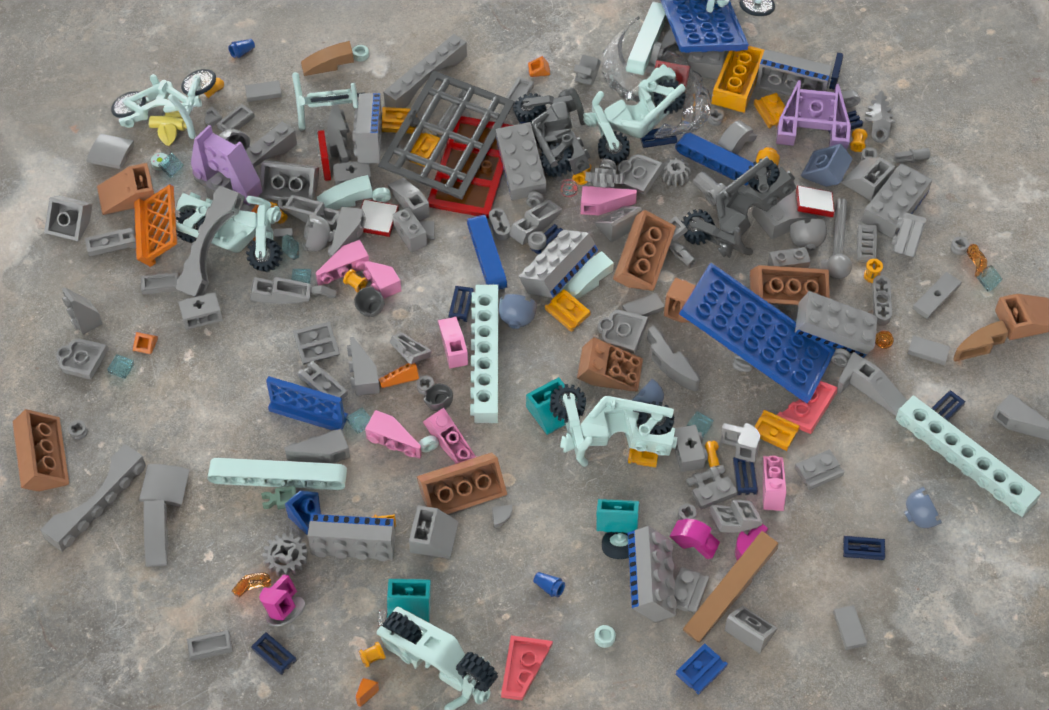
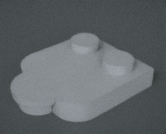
M636 154L618 165V173L625 175L622 186L637 190V192L646 195L665 166L662 162Z
M615 310L609 317L602 318L597 328L599 333L602 334L604 342L622 350L636 353L649 319L648 317L623 310Z
M75 339L68 346L60 347L56 358L62 372L91 380L109 349L104 344Z

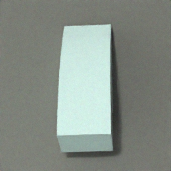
M365 175L340 183L317 196V201L323 202L325 208L337 210L341 209V207L356 206L355 201L373 198L369 176Z
M601 251L586 262L558 293L565 289L578 300L596 288L601 279L613 272L614 262Z

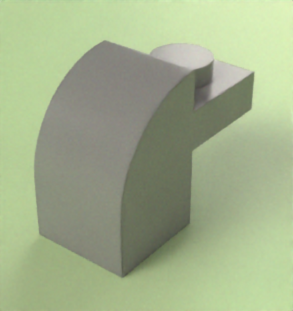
M582 54L579 65L575 64L574 72L576 77L574 81L592 85L598 74L601 61L598 58Z
M737 120L726 129L717 144L732 153H739L745 142H754L757 135L753 133L751 127L741 120Z
M724 423L721 443L736 446L735 458L755 462L760 442L758 430L748 423H745L744 428Z

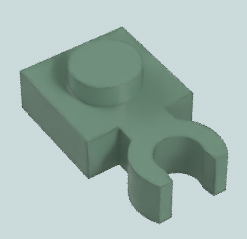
M295 485L275 488L276 493L274 494L270 492L261 493L262 500L269 499L268 502L262 503L263 509H270L274 505H277L278 510L285 509V503L296 495Z

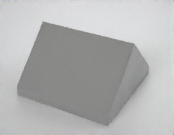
M623 206L596 221L595 224L609 241L613 242L630 232L635 216L641 213L642 209L641 207Z
M741 606L729 614L724 631L760 654L778 628L746 607Z

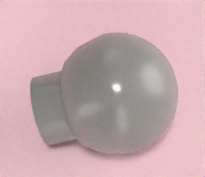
M838 253L829 257L828 260H821V269L829 270V275L833 278L843 279L850 274L852 263L848 256Z

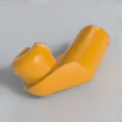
M708 441L705 444L710 468L720 465L716 454L719 445L716 441Z

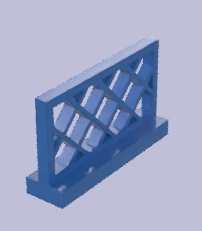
M268 376L266 383L271 401L268 406L270 412L329 430H343L348 419V413L344 412L342 398Z

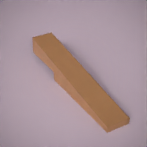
M761 531L685 625L683 631L700 643L751 584L753 577L777 551L778 542Z

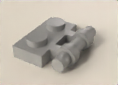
M723 465L719 467L713 466L706 472L701 474L699 472L695 473L692 477L686 479L688 486L694 484L697 486L696 489L692 490V495L701 510L737 496V490L729 476L722 479L719 476L725 473ZM712 478L713 482L704 484L703 481Z

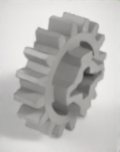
M595 168V172H586L585 181L594 182V186L615 188V183L624 184L625 175L616 174L615 169Z
M283 533L282 538L275 535V541L268 540L269 546H264L265 553L262 556L263 560H265V567H269L270 573L276 571L278 577L281 573L288 575L289 572L296 575L295 570L299 569L302 571V564H307L306 557L308 556V551L306 550L305 542L302 543L300 537L295 539L294 534L286 537V534Z

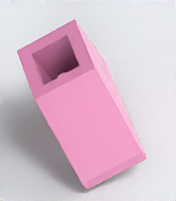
M370 261L364 262V277L367 281L370 280L372 283L371 287L379 291L384 299L401 292V280L393 267Z

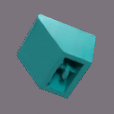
M560 377L526 394V408L546 435L566 425L563 418L559 421L558 416L554 418L553 412L551 413L550 399L555 389L558 390L560 385L563 388L565 386Z
M598 499L596 511L597 531L628 533L637 530L640 513L639 501Z
M388 579L387 618L396 607H400L430 623L431 580Z

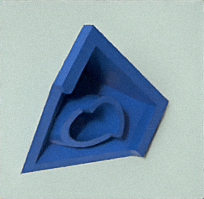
M299 491L285 503L288 518L308 535L311 514H321L318 492Z

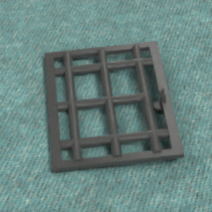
M433 70L378 167L463 199L496 138V129L502 127L515 101ZM436 80L442 82L438 90L432 88ZM449 85L467 91L463 99L445 93ZM428 94L433 95L434 98L421 120L416 117ZM473 94L491 100L492 102L488 109L469 102ZM441 99L459 105L446 129L428 122ZM498 103L504 105L501 113L494 112ZM466 108L484 115L471 139L453 132ZM490 118L496 119L484 144L478 142ZM410 126L416 127L404 150L397 148ZM423 129L442 135L429 160L410 153ZM449 138L467 145L454 169L436 163ZM473 149H479L480 151L468 173H462L461 171ZM393 154L399 156L395 165L389 163ZM409 159L424 165L425 167L421 174L401 168L405 160ZM431 169L450 175L446 185L427 178ZM457 178L463 180L459 190L453 188Z

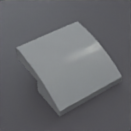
M100 134L92 145L86 161L120 169L127 162V154L134 147V140Z
M330 321L293 331L303 365L311 361L315 362L340 355Z
M148 464L139 501L165 500V503L168 505L180 507L183 501L189 469L163 464Z
M732 500L731 507L711 505L710 513L720 532L746 531L761 526L763 522L752 501Z

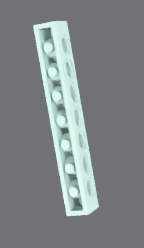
M476 285L475 292H472V304H475V308H472V319H475V323H471V334L475 335V339H471V350H475V355H471V366H475V371H471V383H474V387H471V399H474V404H470V416H474V423H498V285Z
M913 395L899 408L896 420L901 426L906 427L918 439L927 443L932 450L937 451L949 463L958 467L963 474L971 477L980 487L985 488L997 500L1006 504L1012 512L1023 517L1037 503L1041 495L1039 490Z

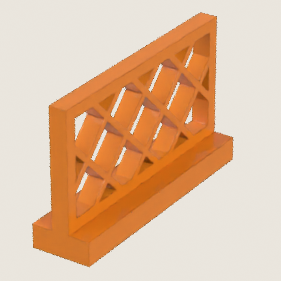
M171 184L145 201L139 198L134 202L137 260L149 267L156 264V257L177 245L174 186ZM161 203H162V206H161L159 212L157 213V210H158L159 206H160ZM161 218H163V220H162L160 226L157 227L158 224H159V222H160V220H161ZM162 232H164L160 242H158Z

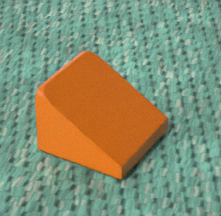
M543 56L528 63L530 77L550 75L549 63Z
M136 332L132 351L152 354L158 336Z
M365 678L361 680L356 694L358 706L364 705L379 691L378 682Z

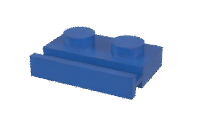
M704 643L676 671L675 675L691 689L693 688L699 695L727 667L728 663L721 660V657Z

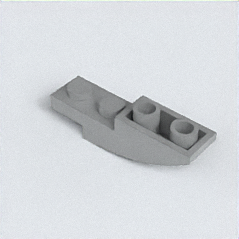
M334 105L327 125L331 158L338 156L340 163H348L351 160V154L345 147H347V133L350 130L348 123H344V110H340L339 105Z
M655 326L648 328L647 340L651 345L650 357L654 363L676 383L694 392L698 391L700 377L691 368L689 359L684 357L681 351L674 353L672 347L668 346L665 342L663 333L658 331Z

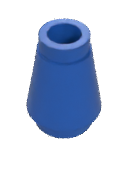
M252 39L234 41L228 46V49L233 58H240L255 48V43Z
M537 572L533 579V582L551 597H560L565 589V582L559 577Z

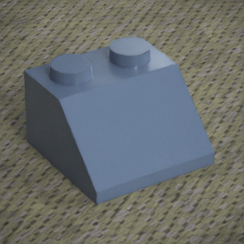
M842 144L813 151L801 177L825 187L838 185L842 182L843 176L853 158Z

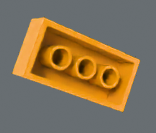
M748 46V50L728 52L713 89L711 104L745 113L757 83L759 65L765 51L764 49Z

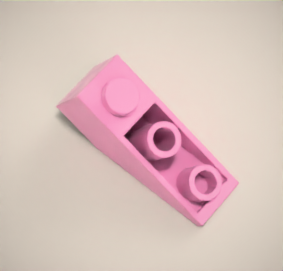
M582 186L580 214L599 216L618 210L623 206L636 204L637 190Z
M357 240L342 246L315 272L318 286L344 277L351 269H354L356 272L365 269L364 262L369 261V256L361 241Z
M457 317L438 320L449 369L468 365V353Z
M444 408L423 421L430 434L436 436L441 448L455 464L476 457Z
M375 410L365 428L366 438L374 444L379 443L390 450H398L409 457L420 459L422 456L421 445L393 416Z
M763 456V510L784 511L786 482L783 457Z

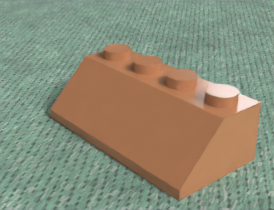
M647 210L636 215L613 280L629 288L653 291L676 226Z
M758 265L750 270V289L770 304L798 305L799 301L808 291L830 298L829 270Z
M25 409L12 421L21 488L40 492L68 485L69 478L60 417Z
M492 452L416 476L426 507L438 508L446 514L507 495L498 458Z

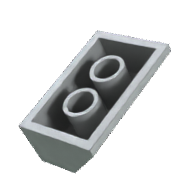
M270 160L263 161L260 177L262 193L259 195V198L279 200L282 197L295 195L314 200L318 186L319 167Z

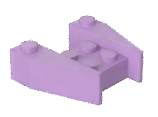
M798 80L779 119L776 144L794 146L797 127L830 130L829 147L842 144L847 151L850 142L851 125L839 84H836L834 92L800 89L801 80Z
M208 125L194 139L191 158L193 175L197 179L208 181L216 173H222L225 177L231 179L233 191L245 196L243 203L249 206L251 203H248L246 198L248 196L258 197L262 193V187L242 143L238 142L236 145L214 134L212 127Z

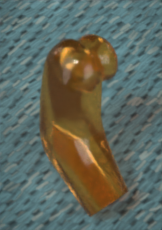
M971 244L967 248V254L976 266L975 277L983 278L988 263L987 258L979 250L978 245Z
M265 572L245 575L231 592L240 598L254 587L263 586V588H268L272 583L270 575Z

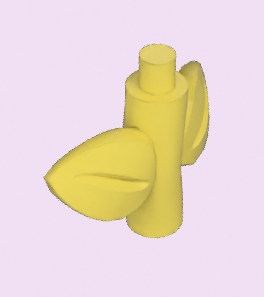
M179 111L165 113V116H150L149 127L158 128V137L166 146H170L174 142L177 130L185 131L187 129Z

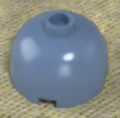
M507 294L504 299L501 297L499 302L500 318L513 329H519L528 325L534 319L537 309V303L533 299L529 302L525 300L526 296Z
M651 379L632 401L652 404V401H656V405H659V402L664 400V392L662 387L654 379Z
M921 487L908 496L906 500L907 510L904 513L909 523L913 521L918 527L929 529L941 524L942 521L936 520L935 517L938 516V512L929 495L924 496L922 493L925 488Z

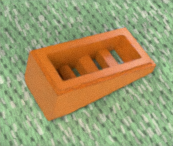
M407 363L379 378V384L382 388L418 380L416 363Z

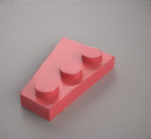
M820 381L808 403L801 399L796 402L793 401L785 411H780L777 416L799 425V430L811 434L837 394V387Z
M511 635L501 698L523 701L550 651L553 641Z

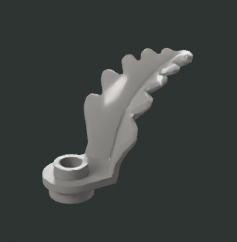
M880 91L878 95L874 96L876 100L871 101L874 106H868V109L872 111L866 112V115L870 117H866L865 120L873 123L871 133L873 140L883 143L889 138L891 123L896 121L890 119L894 115L888 113V111H891L890 107H886L889 105V101H885L887 96H884V92ZM880 130L883 131L882 137L877 136V132Z

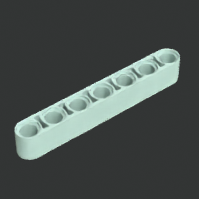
M652 2L628 58L626 72L644 75L653 46L658 41L667 19L662 3Z
M213 458L210 461L207 479L211 483L265 487L295 485L296 488L342 490L345 488L347 467L342 464Z

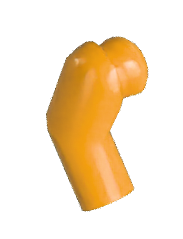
M217 77L214 86L204 93L206 97L210 98L213 94L223 89L224 81Z

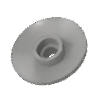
M292 597L296 606L295 609L283 621L272 619L267 613V623L271 626H282L294 622L304 611L305 601L301 597Z

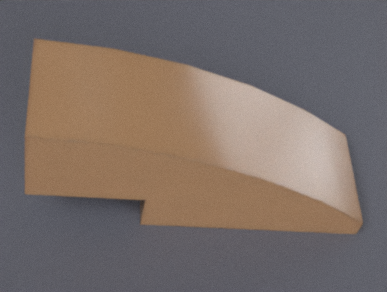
M346 41L313 53L302 60L301 65L304 76L336 71L338 70L337 65L354 63L350 41Z
M1003 320L982 327L967 337L957 348L953 358L954 361L989 354L994 345L1005 343L1009 332Z

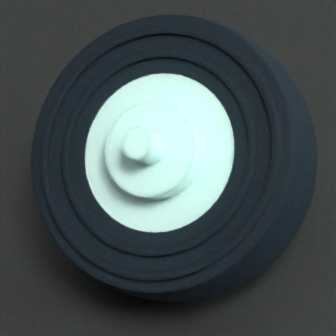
M607 532L602 538L603 553L613 559L629 558L628 533Z

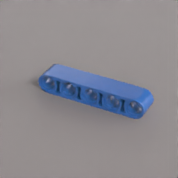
M690 132L684 133L675 145V149L679 154L734 181L747 172L750 165L754 166L753 162Z
M486 215L467 218L469 233L486 285H498V290L507 288L506 276Z

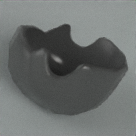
M373 287L362 288L354 298L356 309L367 317L377 316L385 305L384 297Z
M438 383L425 390L423 400L433 411L438 412L442 408L446 410L453 401V391L449 386Z

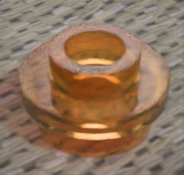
M882 330L876 334L875 344L878 347L887 349L893 345L894 338L889 331Z

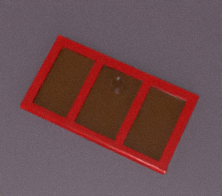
M461 116L453 132L471 139L482 119ZM489 121L478 142L484 144L495 122ZM503 123V125H502L501 128H503V127H508V126H513V125H509V124H504V123ZM449 138L440 164L454 169L467 145ZM496 138L463 199L431 188L427 200L430 208L472 216L486 215V218L489 219V213L492 210L504 172ZM473 149L461 171L462 173H468L480 151L479 149ZM437 171L434 180L446 185L450 175ZM457 178L453 188L459 190L463 180Z

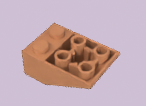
M147 163L129 166L97 186L103 215L133 209L136 200L140 198L145 201L155 194Z
M675 277L666 294L664 316L681 323L689 322L679 315V312L696 285Z
M1013 294L999 298L995 312L999 320H1003L1009 332L1007 335L1009 340L1049 332L1048 298L1024 294Z
M593 337L582 347L577 379L593 386L637 392L643 359Z

